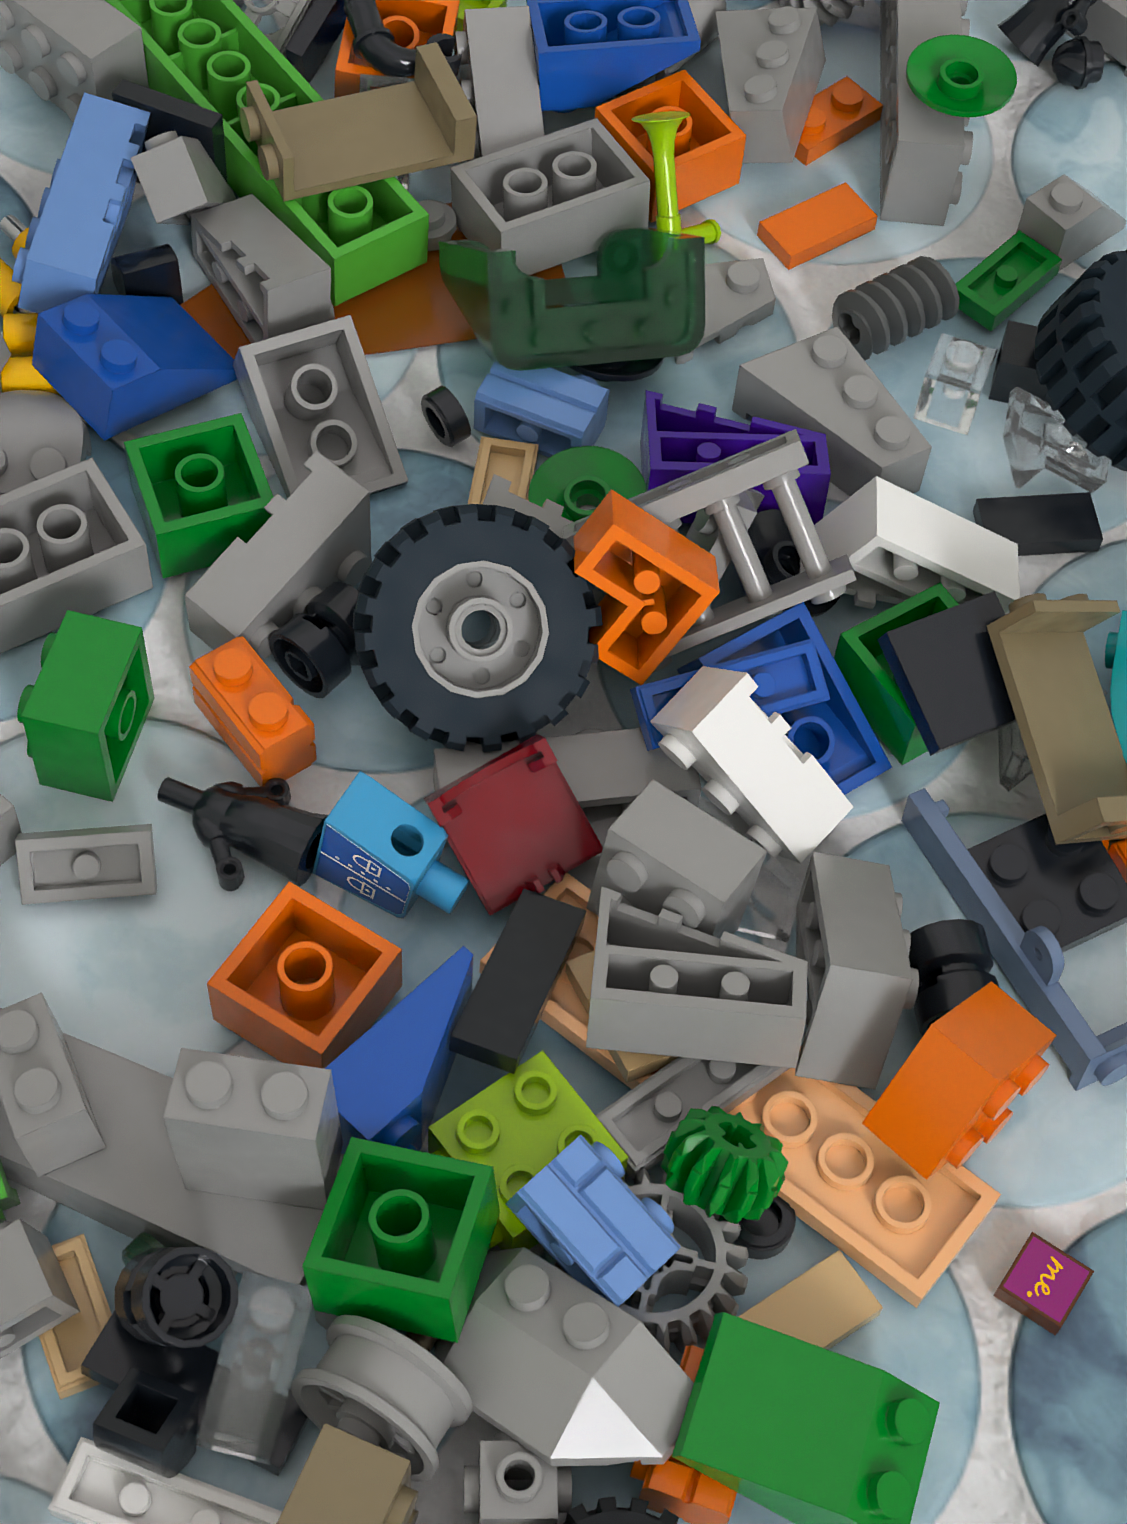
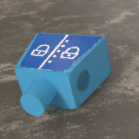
M359 771L324 821L313 874L395 917L404 918L419 896L446 913L451 914L470 883L469 879L439 862L448 838L444 828L362 771Z

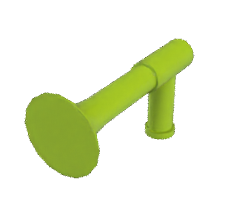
M655 112L632 118V121L640 123L646 130L652 147L657 202L656 229L659 269L684 266L683 250L703 244L717 243L721 237L720 226L713 219L681 229V216L678 213L674 152L678 127L683 119L691 115L689 112Z

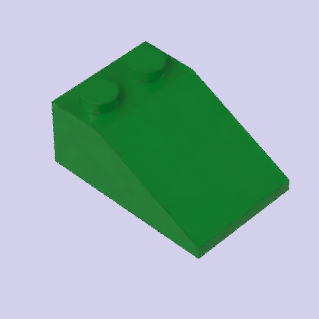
M726 1312L716 1313L672 1457L795 1524H910L940 1402L885 1370Z

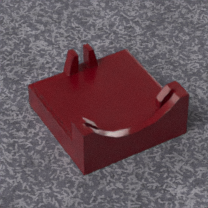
M539 734L423 798L437 824L444 828L448 834L447 842L489 916L517 901L524 888L541 893L545 891L543 886L553 880L556 883L561 882L566 872L602 853L603 850L602 844L556 763L558 760L546 738Z

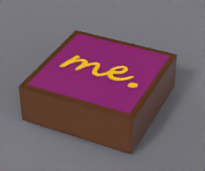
M1032 1232L993 1296L1056 1336L1094 1271Z

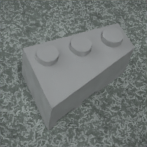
M529 6L465 9L463 31H454V37L456 38L454 54H462L460 63L462 80H460L459 84L477 115L474 159L539 138L545 134Z
M784 6L777 9L715 11L730 117L747 135L742 163H792L826 62L817 8Z
M838 326L739 365L732 411L745 420L750 416L826 434L831 470L830 482L847 495L852 496L876 476L911 493H916L920 490L932 447Z
M317 450L303 464L311 473L286 500L277 493L264 507L272 515L247 543L237 537L185 594L190 631L213 650L236 637L243 636L261 659L272 655L269 639L278 629L296 614H307L306 607L333 582L342 581L355 586L362 580L364 573L372 563L370 492Z
M819 852L812 853L796 905V957L808 961L809 1001H807L805 1023L808 1025L799 1052L795 1076L875 1090L902 1010H911L915 1004L919 987V972L916 968L910 967L908 957L911 944L910 931L902 928L903 898L901 893H897L894 890L889 865Z
M601 886L586 1048L796 1068L806 1023L808 961L726 931L723 932L721 938H717L682 925L683 916L662 908L659 916L624 904L621 902L622 893Z

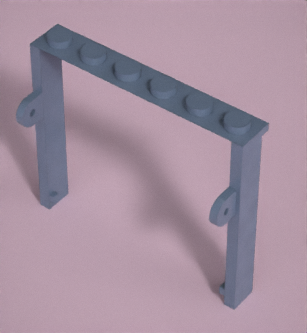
M925 788L909 794L901 820L967 919L983 925L991 954L1032 1015L1057 1035L1052 1044L1072 1072L1069 1082L1075 1091L1097 1081L1102 1086H1108L1127 1076V1022L1098 1036L1094 1034L1058 982L1064 970L1065 962L1062 949L1053 933L1041 925L1026 932L1023 931L945 818L948 816L950 808L943 799L934 802Z

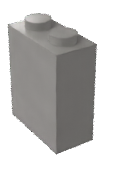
M181 1048L163 1120L185 1189L324 1210L336 1178L343 1147L332 1071L330 1069Z

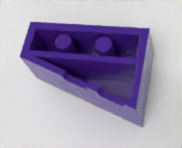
M645 390L640 451L642 476L645 480L646 491L796 429L809 464L798 468L800 476L795 480L813 524L815 525L823 519L831 477L826 434L754 416L750 425L716 417L717 407L699 403L697 410L692 411L663 404V394ZM763 484L752 488L764 495L756 511L757 513L769 509H779L772 490H765ZM697 511L681 517V522L692 524Z

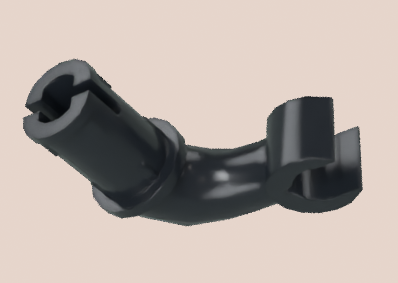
M345 0L344 12L354 36L352 49L357 58L364 60L368 66L386 76L399 78L415 76L416 48H405L395 43L393 33L384 26L376 1ZM446 33L433 35L428 39L427 44L438 43L456 77L462 54L452 56L456 38Z

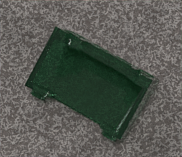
M650 227L618 229L604 237L598 247L597 276L546 280L528 276L520 271L515 264V250H490L489 247L481 242L466 239L439 241L442 281L491 361L501 367L522 371L682 356L698 347L704 336L706 325L705 237Z

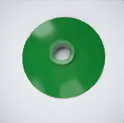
M942 35L924 41L913 50L906 66L907 83L915 96L932 109L952 116L979 117L994 113L1011 100L1017 85L1015 67L1005 53L989 42L966 35Z
M578 446L560 451L540 465L530 482L528 501L542 507L545 500L549 499L564 506L562 517L575 522L591 515L595 510L580 509L581 506L592 505L597 508L611 489L624 498L630 499L646 492V484L639 469L622 454L604 447Z

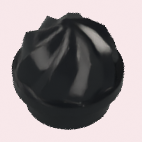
M1075 36L1073 39L1057 47L1051 66L1059 83L1074 86L1075 89H1084L1088 83L1100 81L1104 69V52L1098 40L1089 41L1086 36Z

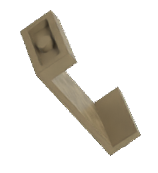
M437 42L416 46L414 81L272 111L258 81L246 82L247 106L240 108L242 130L248 142H256L262 174L265 180H274L283 201L474 159L477 115Z
M1044 593L1021 597L1008 605L1010 613L987 625V629L1055 843L1057 845L1127 838V763L1123 757V751L1084 636L1086 630L1120 613L1117 600H1089L1087 594H1075L1060 600H1047Z

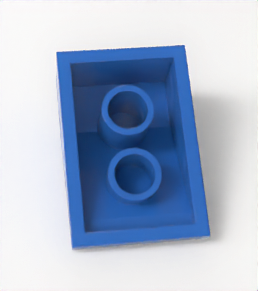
M526 0V6H529L542 111L570 113L578 108L595 107L701 50V39L688 0Z
M84 294L38 313L32 366L104 441L238 380L232 365L234 359L172 297Z
M804 602L781 612L676 669L680 675L698 670L702 666L717 665L813 638L830 700L782 713L781 716L791 727L785 735L803 754L808 752L815 757L844 795L892 768Z
M465 946L461 947L324 1068L332 1071L343 1139L341 1154H345L351 1137L417 1151L422 1149L428 1133V1127L431 1125L457 1054L449 1051L450 1037L472 994L474 954Z

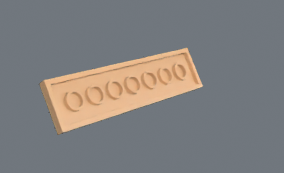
M566 872L563 880L559 883L554 882L543 895L586 910L584 925L567 961L595 950L598 915L586 908L591 890ZM495 945L480 960V973H482ZM565 964L540 1019L630 1089L635 1088L659 1070H656L626 1083L608 1050L586 1048L589 1015L565 972ZM789 1068L727 1114L731 1115L741 1112L743 1118L752 1124L762 1123L764 1125V1134L777 1138L783 1144L781 1153L789 1163L784 1173L785 1181L778 1196L790 1204V1207L795 1210V1215L915 1308L919 1306L1001 1196L999 1192L964 1166L956 1169L949 1162L927 1180L862 1124L876 1101L856 1086L795 1076V1068Z

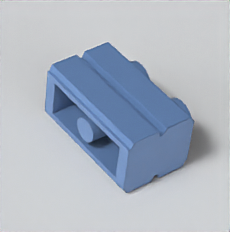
M501 350L491 367L490 374L486 375L476 392L474 399V429L499 439L539 444L538 453L549 458L560 451L572 447L592 446L596 443L607 420L610 390L601 387L589 376L582 374L572 376L547 367L542 360L535 356L523 355L520 357Z
M579 1135L505 1204L567 1275L619 1307L666 1263L681 1246L670 1235L675 1230V1227L666 1211L648 1197H644L640 1201L621 1180L625 1175V1170L617 1156L604 1144L596 1141L590 1145L582 1135Z

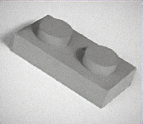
M152 824L17 834L15 839L22 905L153 895L157 892Z

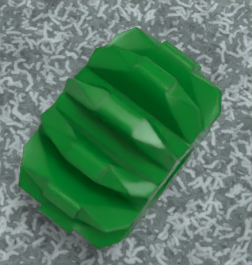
M711 1106L708 1111L693 1108L689 1110L684 1120L679 1122L676 1131L671 1132L663 1150L665 1156L660 1166L667 1174L665 1184L671 1190L684 1194L683 1203L685 1205H696L704 1209L708 1218L713 1214L722 1215L730 1223L738 1224L742 1218L759 1220L764 1210L770 1207L774 1197H777L785 1181L784 1173L789 1162L781 1153L783 1144L777 1138L765 1135L762 1123L752 1124L743 1118L741 1112L731 1115L718 1106Z

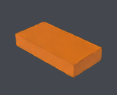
M845 182L760 221L757 236L782 264L790 270L875 230L878 216Z

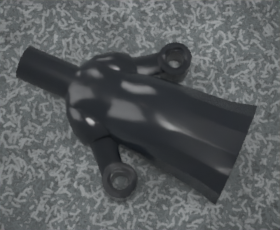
M1029 0L997 26L1038 67L1047 52L1067 31L1074 36L1082 35L1088 27V21L1085 18L1089 7L1098 0Z
M170 777L165 778L160 785L157 795L158 801L192 814V824L196 835L205 847L210 848L219 884L224 890L234 891L238 889L245 878L242 863L239 859L232 857L229 846L284 875L298 886L306 883L313 873L324 821L328 815L311 813L289 806L288 804L291 800L290 788L284 779L274 778L269 780L265 786L243 787L240 783L230 781L215 784L204 791Z

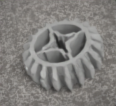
M643 1167L636 1175L633 1186L627 1185V1187L640 1201L644 1197H648L658 1203L669 1215L674 1226L684 1231L694 1240L705 1260L698 1259V1251L681 1246L658 1269L659 1273L653 1274L650 1289L646 1290L641 1285L631 1295V1307L622 1303L619 1308L641 1321L668 1354L670 1343L674 1342L680 1353L683 1354L686 1346H698L696 1334L707 1341L716 1313L726 1312L736 1316L739 1305L733 1297L743 1295L748 1283L746 1275L738 1271V1269L746 1265L749 1257L747 1247L732 1244L739 1237L741 1231L739 1223H730L728 1220L718 1221L721 1217L718 1214H713L708 1218L704 1209L696 1205H685L683 1203L684 1194L671 1190L665 1184L666 1172L663 1174L661 1184L651 1183L650 1175ZM556 1262L555 1267L566 1273ZM689 1289L702 1292L697 1298L681 1308L667 1312H652L655 1303L662 1296L668 1294L687 1296Z

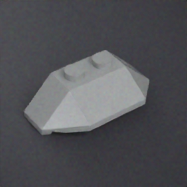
M525 1247L487 1252L458 1343L438 1339L434 1344L435 1357L461 1381L468 1391L473 1402V1412L551 1466H605L639 1460L641 1465H664L673 1454L694 1385L693 1381L641 1321Z

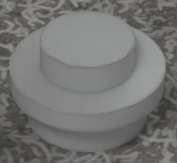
M422 200L418 202L429 214L428 251H435L445 247L450 242L457 226L454 210L449 205L440 201Z

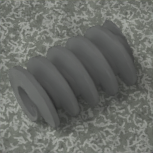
M919 256L909 261L906 265L902 264L892 269L889 273L881 274L873 278L872 281H867L857 286L854 290L850 289L838 295L833 303V328L839 327L865 361L870 359L872 353H882L888 349L889 345L896 346L904 342L907 336L914 337L921 334L924 328L930 329L939 325L941 319L946 321L953 318L959 309L960 297L950 273L931 257Z

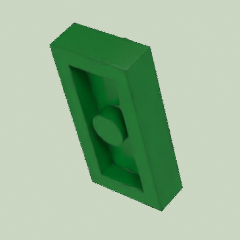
M1019 230L956 283L960 297L959 310L989 331H993L1058 275L1062 259Z

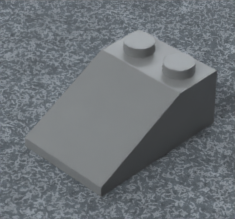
M351 315L238 348L232 365L253 424L287 498L311 473L303 464L316 450L366 488L370 495L407 484L408 478Z

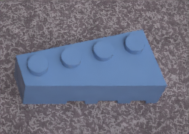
M84 92L62 157L56 161L50 188L46 187L43 192L38 217L32 218L25 248L20 247L16 257L12 281L22 284L18 308L41 313L84 294L100 293L131 209L137 181V173L131 157L143 152L151 112Z

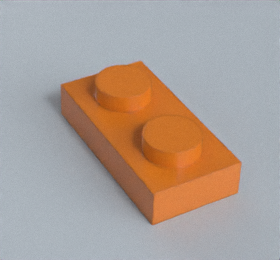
M848 76L814 95L794 157L805 166L880 121L883 104Z

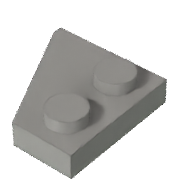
M763 258L656 269L654 286L676 364H684L693 358L694 349L714 339L720 344L736 335L741 327L754 325L773 314L776 298Z

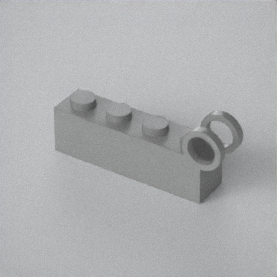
M641 727L615 731L586 729L575 735L546 737L549 746L558 760L556 763L589 823L601 818L619 817L653 779L697 807L699 805L702 790L699 773L692 765L688 770L682 769L661 748L647 751ZM514 739L501 742L502 750L482 752V744L466 741L464 751L449 748L434 749L433 783L435 792L519 745V741ZM447 841L444 848L450 847Z

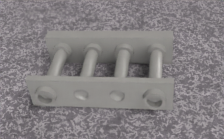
M796 429L628 499L678 533L677 528L682 525L681 517L700 509H704L706 515L713 514L747 594L714 609L709 605L654 672L668 666L672 662L671 656L804 601L810 599L812 604H822L831 601L846 592V584L857 580L847 554L828 561L795 479L800 476L798 468L808 465L809 461ZM763 484L765 490H772L805 569L804 572L773 585H770L736 505L741 500L739 493ZM591 515L563 527L562 538L566 539L573 548L574 536Z

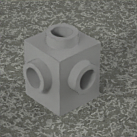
M502 1431L494 1435V1441H480L478 1466H464V1514H478V1524H552L553 1522L557 1524L558 1513H567V1511L572 1509L571 1466L549 1465ZM505 1480H533V1484L526 1490L515 1491L508 1487Z

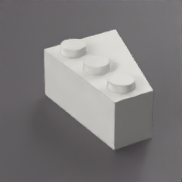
M878 476L870 480L814 525L828 561L847 554L857 580L846 584L847 590L844 594L854 595L855 606L873 609L876 600L899 604L941 582L958 604L995 591L1006 613L1009 611L1008 605L1020 598L1017 543ZM800 559V573H802L805 569Z
M702 666L650 721L664 736L658 745L682 769L688 770L691 765L707 781V784L702 788L704 794L727 815H731L734 811L740 815L750 826L745 836L767 851L766 857L774 860L777 856H781L802 863L849 813L853 805L815 757L808 752L803 754L785 735L791 727L781 714L774 711L768 717L749 697L758 688V685L748 673Z

